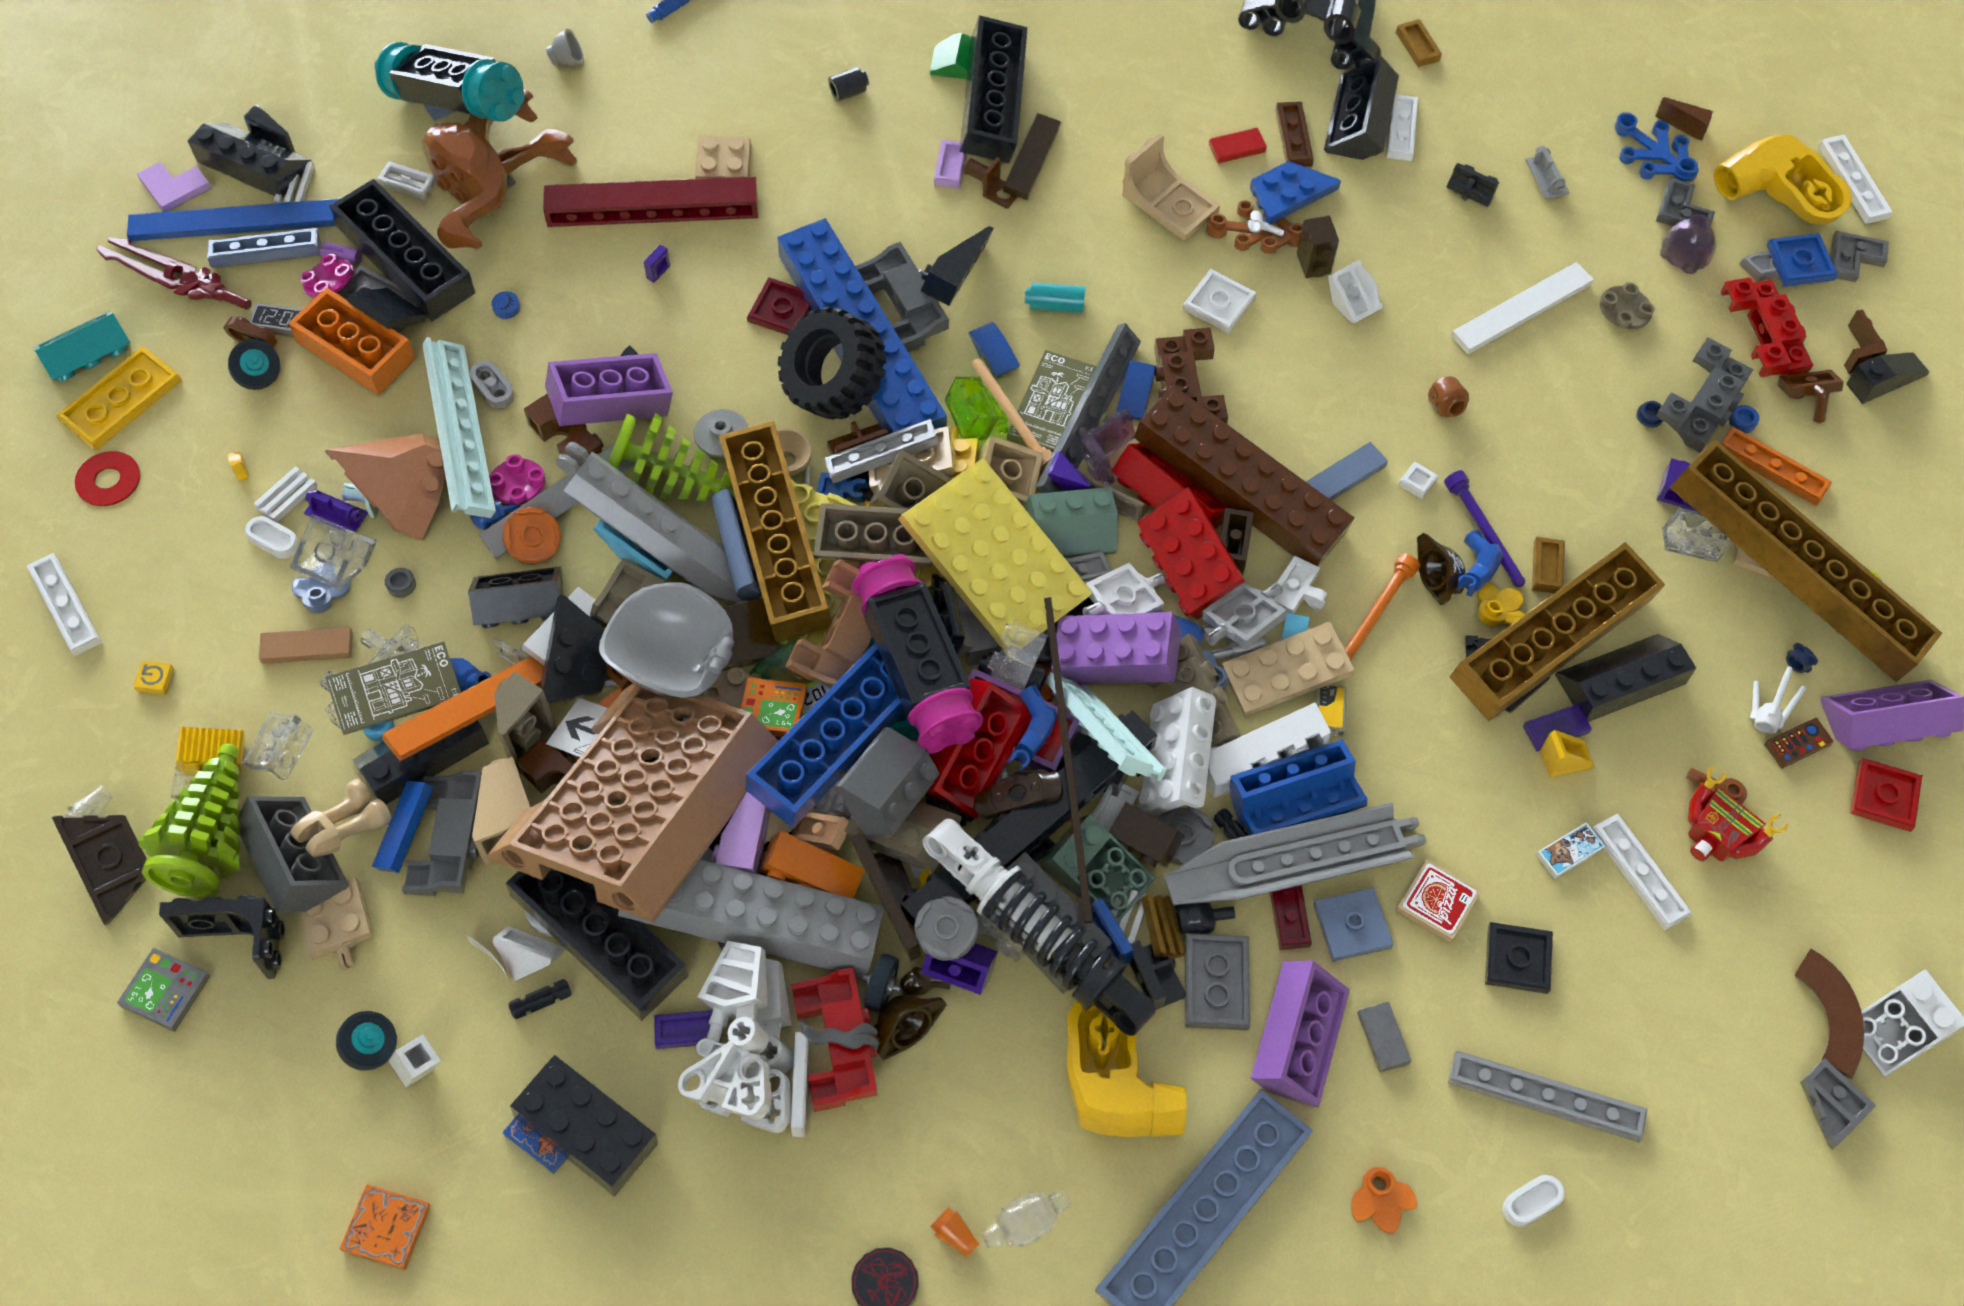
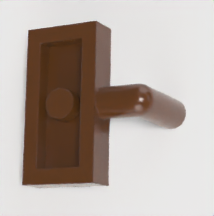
M1832 370L1779 376L1778 387L1789 398L1801 399L1809 395L1817 397L1813 419L1817 423L1825 422L1829 394L1842 391L1844 381Z

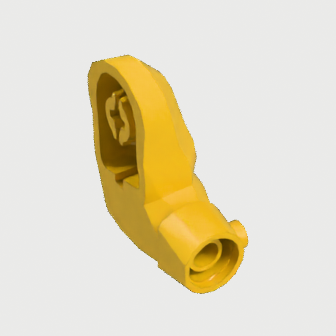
M1791 134L1771 136L1754 142L1743 151L1737 152L1715 168L1714 171L1716 188L1726 199L1736 200L1758 190H1766L1769 196L1787 205L1801 219L1811 224L1827 225L1835 222L1849 209L1852 201L1850 187L1844 179L1835 174L1815 151Z
M1075 1002L1067 1014V1080L1078 1124L1081 1128L1097 1134L1125 1138L1183 1135L1187 1113L1186 1088L1156 1081L1148 1084L1140 1079L1139 1061L1136 1051L1137 1033L1134 1036L1126 1035L1096 1006L1085 1011L1080 1003Z

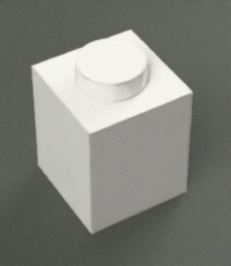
M424 1034L396 1050L389 1059V1063L406 1088L434 1071L441 1062Z

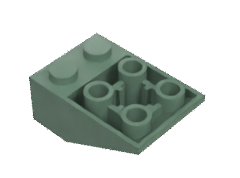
M1089 814L1079 819L1090 905L1092 906V902L1103 898L1110 911H1118L1116 916L1113 913L1112 915L1117 923H1119L1155 880V877ZM1071 825L1039 864L1062 886L1079 898H1082L1073 825ZM1132 889L1138 891L1136 897L1127 906ZM1116 896L1121 900L1120 906L1114 904Z

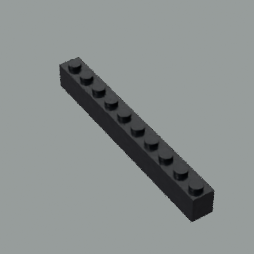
M1133 710L1125 716L1123 714L1117 716L1148 751L1155 747L1157 734ZM1093 738L1087 743L1088 747L1081 753L1075 752L1071 755L1078 811L1124 773L1118 769L1119 764L1108 758L1109 753L1098 746L1099 742ZM1065 767L1058 772L1063 785L1062 798L1049 803L1040 802L1004 812L997 818L995 826L989 831L983 829L973 839L993 858L997 857L1001 861L1000 865L1005 869L1024 852L1030 854L1072 818ZM937 868L934 873L927 877L925 885L919 890L917 888L910 890L904 896L901 909L905 918L915 928L917 914L927 902L951 896L962 899L970 905L977 897L975 894L970 895L966 891V887L953 877L946 868L942 870Z

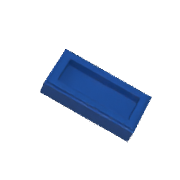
M1103 898L1092 902V920L1113 942L1110 947L1112 954L1119 961L1125 964L1130 963L1134 949Z

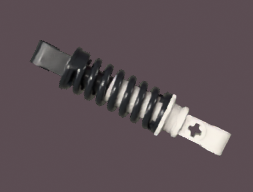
M945 819L923 838L922 843L926 852L942 864L953 877L958 879L966 887V891L970 895L975 894L981 900L977 908V912L980 915L983 914L995 925L998 922L997 926L1001 932L1012 930L1010 935L1011 941L1015 944L1024 942L1023 951L1026 955L1038 953L1036 956L1037 965L1039 967L1050 965L1048 973L1051 978L1057 979L1064 975L1061 982L1064 990H1072L1078 986L1072 993V996L1082 1005L1085 1011L1096 1006L1115 1023L1120 1031L1129 1036H1134L1156 1013V1007L1152 1000L1141 993L1122 975L1127 965L1113 956L1108 962L1110 966L1105 968L1104 964L1111 957V952L1103 950L1096 958L1093 957L1091 953L1098 945V940L1095 938H1091L1084 946H1081L1078 941L1085 934V929L1082 926H1078L1072 931L1068 927L1073 920L1070 915H1065L1060 920L1055 915L1060 909L1057 903H1052L1049 908L1042 904L1047 898L1045 892L1041 891L1036 896L1031 894L1030 891L1034 887V882L1027 880L1023 884L1027 877L1019 866L1007 871L1000 865L1001 861L997 857L993 858L952 819Z

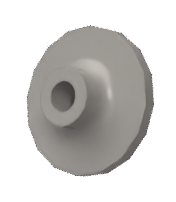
M725 409L711 411L703 415L696 423L694 429L695 443L706 455L725 458L719 435L748 428V423L741 415L734 411Z

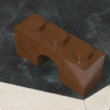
M545 394L524 408L528 425L544 442L556 435L567 436L556 444L559 455H567L565 447L570 442H576L579 446L584 447L589 455L591 452H594L596 455L602 452L604 447L602 440L596 433L591 434L587 430L586 424L559 426L548 394Z
M545 738L517 761L521 775L541 794L550 786L559 784L574 765L566 759L567 754L565 751L547 745Z

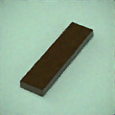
M1037 113L1004 184L1003 192L1025 200L1028 199L1060 129L1061 121Z

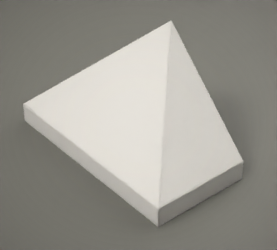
M510 926L504 928L493 938V945L514 981L550 965L564 952V947Z

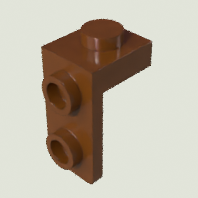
M1863 309L1857 310L1848 324L1850 331L1860 348L1853 349L1844 364L1848 374L1853 373L1857 365L1879 355H1885L1888 351L1885 342L1879 337L1872 321L1867 317Z

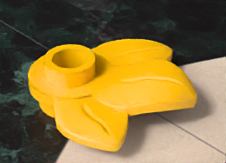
M1490 582L1479 589L1477 597L1481 603L1478 606V617L1482 623L1488 626H1497L1503 622L1511 626L1525 615L1519 610L1524 602V597L1518 590L1504 588L1500 591Z

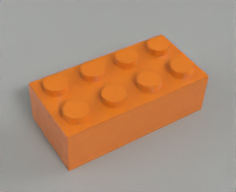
M327 287L288 323L299 345L378 396L416 359L409 339L392 328L387 329Z

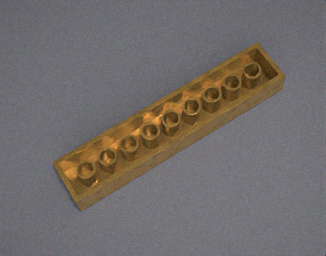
M1714 440L1670 486L1682 499L1895 682L1899 681L1917 666L1942 635L1939 629L1718 441Z

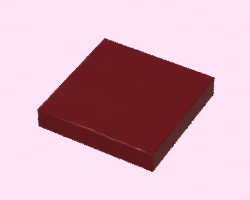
M768 277L747 316V322L787 334L790 328L797 326L796 322L803 316L808 317V313L811 312V306L808 301L806 302L803 292L799 287Z

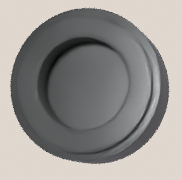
M396 568L386 575L385 586L390 595L403 598L415 590L416 581L410 570Z

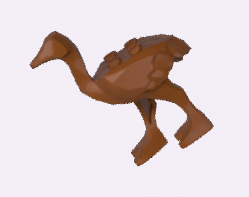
M524 89V102L515 115L528 122H534L538 117L527 103L534 96ZM471 114L469 120L463 125L459 123H443L440 125L436 123L422 140V148L428 165L439 188L449 192L462 203V205L449 211L441 220L437 229L439 240L445 247L450 249L474 248L478 250L482 247L480 239L473 235L468 228L475 220L502 206L507 193V176L521 165L538 156L552 158L573 166L577 163V159L568 149L574 143L573 138L559 130L545 129L529 144L504 149L497 153L489 143L490 126L494 121L488 118H478Z

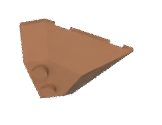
M420 433L325 450V453L331 460L335 459L345 470L344 474L369 503L374 508L378 507L388 519L387 523L394 531L421 541L423 540L438 506L446 478L439 439Z

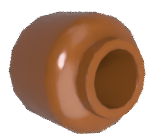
M1447 376L1436 380L1432 384L1428 392V400L1441 416L1455 417L1462 414L1467 408L1469 393L1457 378Z

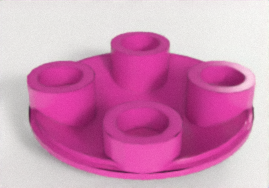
M334 254L325 255L321 259V263L301 274L300 280L303 283V290L312 298H316L326 287L337 293L350 282L354 269L352 264L345 259L337 258Z
M518 454L508 456L506 461L499 464L489 475L493 496L506 504H523L541 493L546 481L545 473L541 466L534 461L523 459Z

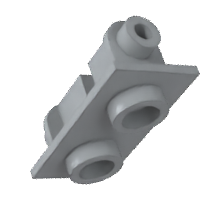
M1545 146L1538 147L1535 151V156L1527 158L1525 161L1544 199L1568 195L1570 192L1565 185L1566 181L1561 177L1550 155V149L1545 148Z

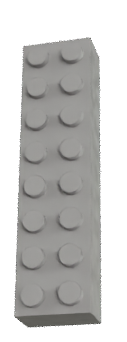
M699 860L654 923L619 910L618 916L722 943L731 941L761 947L765 950V954L832 971L854 967L855 977L863 978L864 974L868 973L873 958L884 907Z

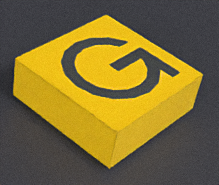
M142 660L133 685L134 689L138 692L166 695L174 672L172 664Z

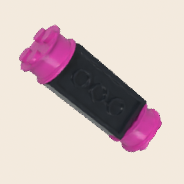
M897 554L876 563L868 562L862 565L859 569L860 573L852 582V590L854 594L862 599L861 611L909 723L918 729L920 734L918 738L919 746L928 750L929 753H936L956 743L965 744L970 742L975 737L974 732L982 725L983 717L980 712L974 710L971 704L973 694L970 691V682L925 582L915 578V564L913 560L905 557L904 554Z

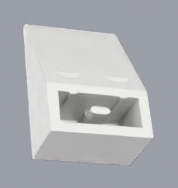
M1926 969L1861 1011L1864 1024L1863 1049L1885 1077L1964 1028L1963 1015Z

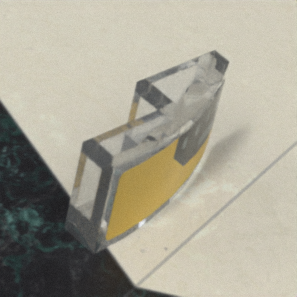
M1327 685L1315 691V702L1331 731V735L1343 737L1346 722V687Z

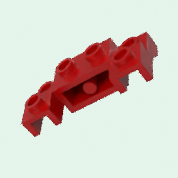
M1751 277L1725 281L1720 292L1722 296L1730 295L1732 299L1728 308L1729 311L1736 312L1750 309L1747 317L1761 344L1755 346L1751 357L1752 360L1760 359L1763 365L1759 371L1760 377L1808 373L1813 363L1803 344L1807 337L1804 326L1800 324L1795 308L1790 303L1787 295H1779L1772 279L1754 283Z
M854 967L837 970L819 978L791 983L797 1020L823 1015L825 1029L834 1028L844 1032H849L863 1023L871 1025L868 1007L861 1008ZM828 1043L833 1070L807 1075L814 1112L846 1106L848 1101L878 1096L871 1057H877L876 1048L870 1045H863L857 1049H849L835 1043Z

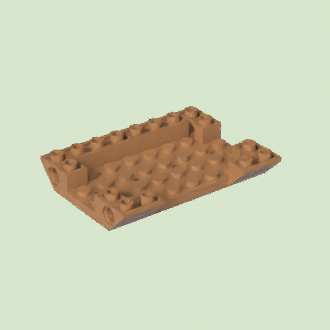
M633 683L622 690L592 727V732L599 735L546 800L523 811L487 856L489 860L541 880L544 879L552 868L594 884L598 902L654 923L738 808L747 792L745 790L746 774L766 755L778 740L750 712L701 695L684 698L659 695ZM685 717H690V719H688V720H686V721H678V720H677V719H683V718H685ZM654 757L658 758V760H656L655 762H644L645 760H650ZM625 801L621 805H611L612 802ZM585 844L591 845L589 848L584 850L575 849L577 846H583Z

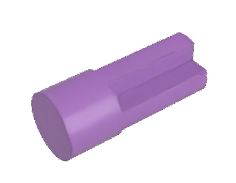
M326 242L323 243V248H320L322 258L325 255L334 254L337 258L345 259L354 265H359L362 259V251L360 249Z

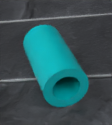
M1031 282V288L1025 289V304H1030L1029 310L1083 313L1085 286Z

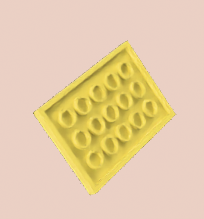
M984 458L898 518L900 523L999 646L1004 648L1003 650L1009 658L1047 630L1044 598L1051 597L1054 623H1056L1092 594L1088 586Z

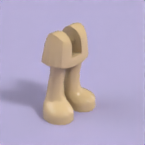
M355 779L346 785L344 800L340 804L324 812L314 811L307 814L293 826L290 834L299 843L310 839L306 845V850L312 857H319L339 851L341 848L340 841L346 837L365 830L379 829L388 825L391 816L388 807L382 800L374 799L370 802L368 787L360 779ZM359 814L353 819L337 827L334 825L335 823L344 820L352 815Z

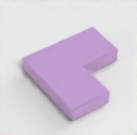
M161 162L137 173L139 180L163 212L211 189L209 182L197 166L173 178Z

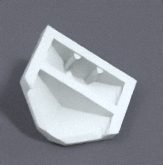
M1358 260L1328 276L1332 304L1351 324L1383 308L1382 302L1380 303L1379 289L1371 273L1362 266L1361 261Z

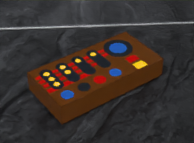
M1816 717L1768 739L1764 745L1782 769L1831 746L1834 741Z

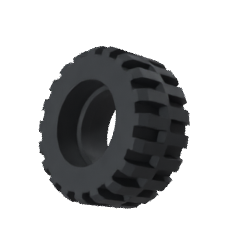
M823 307L820 311L816 309L809 312L807 318L804 316L796 322L797 326L790 328L786 334L788 338L786 342H782L780 348L783 350L782 355L778 356V366L781 367V370L778 371L779 381L783 383L781 385L783 392L794 405L826 419L834 420L838 418L841 420L848 418L850 414H857L862 410L863 405L867 406L873 400V394L878 393L881 388L879 385L881 378L884 379L886 370L883 369V365L887 364L886 353L882 352L885 349L883 340L879 338V332L867 321L840 308ZM842 343L843 358L841 366L836 375L830 381L823 384L821 379L823 362L828 353L835 346Z

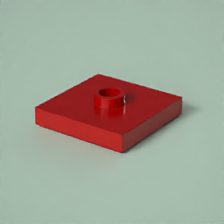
M1862 758L1858 762L1850 814L1911 832L1916 824L1923 775Z

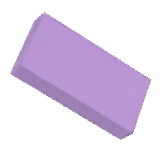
M941 141L934 186L960 189L966 153L959 152L960 142Z

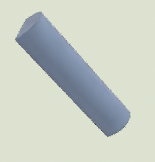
M317 228L211 240L208 242L207 259L211 268L320 256L322 255L320 254L322 246Z
M726 488L717 492L712 497L711 502L736 596L741 600H753L761 597L762 593L736 498Z

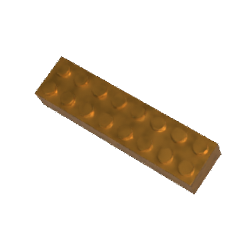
M770 421L719 435L775 641L780 642L829 628L832 623L830 612L775 422Z
M1624 542L1461 661L1449 678L1488 721H1491L1653 600L1665 586V583Z

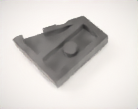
M1825 1058L1800 1082L1826 1142L1832 1150L1876 1106Z

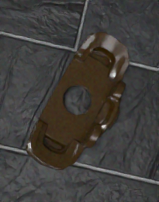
M1014 772L977 793L974 797V807L982 818L987 820L1000 816V813L1040 802L1049 803L1057 801L1063 796V785L1058 772ZM1023 786L1026 788L1025 797L1019 801L1011 800L1009 794L1012 788Z

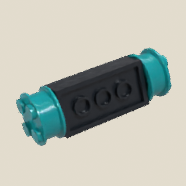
M393 42L380 52L374 64L376 81L379 88L386 96L396 100L421 103L472 114L478 118H488L492 121L504 122L511 119L518 112L525 99L523 81L518 70L509 63L496 62L493 57L426 44L420 46L415 44L409 45L405 42Z

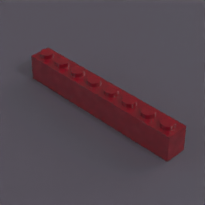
M756 177L544 185L543 212L547 227L757 219Z

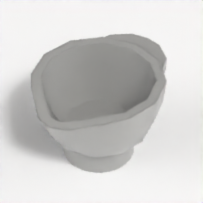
M570 29L561 31L554 38L552 45L546 47L547 55L554 66L559 64L564 66L583 64L584 59L581 47Z

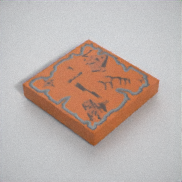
M366 1184L339 1249L351 1255L405 1270L431 1205L422 1200Z

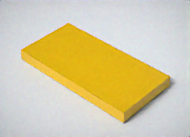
M142 346L56 414L61 423L96 451L181 382L182 379L178 373Z

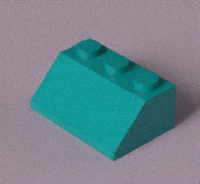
M108 311L33 348L51 379L55 380L58 378L60 382H63L75 376L74 370L85 366L87 370L102 362L100 358L109 353L114 357L127 351L126 345L130 344V341L114 313Z

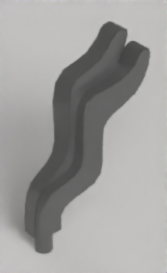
M802 1020L797 1024L802 1030L801 1033L816 1045L835 1043L849 1049H857L863 1045H870L874 1048L879 1046V1042L873 1037L878 1033L877 1030L867 1023H863L849 1032L834 1028H827L824 1031L818 1032L809 1024L806 1025Z

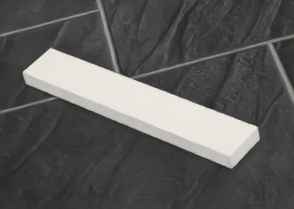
M1575 262L1453 330L1451 337L1469 355L1592 285L1594 279Z

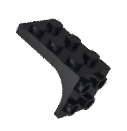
M240 895L237 899H223L212 896L200 901L175 898L172 902H160L159 915L178 937L254 936L252 959L267 979H275L276 970L280 969L282 964L279 940L284 938L285 926L283 920H280L275 909H272L265 898Z

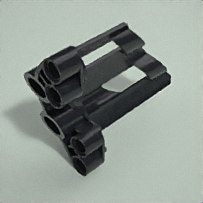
M1245 0L1243 2L1238 17L1241 27L1253 30L1261 24L1264 32L1270 36L1282 34L1286 22L1297 23L1303 19L1305 14L1324 21L1323 28L1325 34L1330 40L1335 42L1331 63L1337 69L1345 70L1350 68L1352 64L1357 68L1381 57L1380 47L1370 37L1376 0H1357V3L1354 0Z

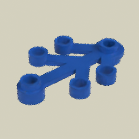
M1627 112L1619 114L1615 122L1616 133L1624 137L1630 136L1647 148L1634 149L1632 147H1624L1619 156V160L1622 163L1632 164L1635 159L1663 160L1667 163L1654 164L1650 161L1642 163L1639 175L1644 179H1651L1655 174L1674 175L1678 180L1688 182L1697 177L1699 171L1698 164L1693 158L1689 157V139L1686 136L1677 135L1672 142L1671 147L1677 152V158L1670 153L1668 139L1669 124L1667 122L1659 120L1654 123L1652 134L1657 137V142H1655L1636 128L1638 120L1635 115Z

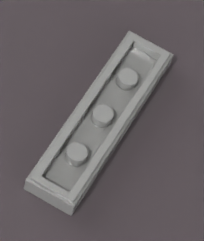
M929 419L826 457L825 461L830 478L834 484L893 462L900 450L912 455L940 443L932 421Z

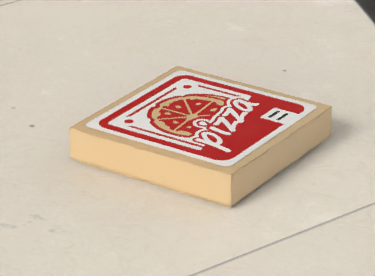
M1426 859L1396 911L1451 943L1481 890Z

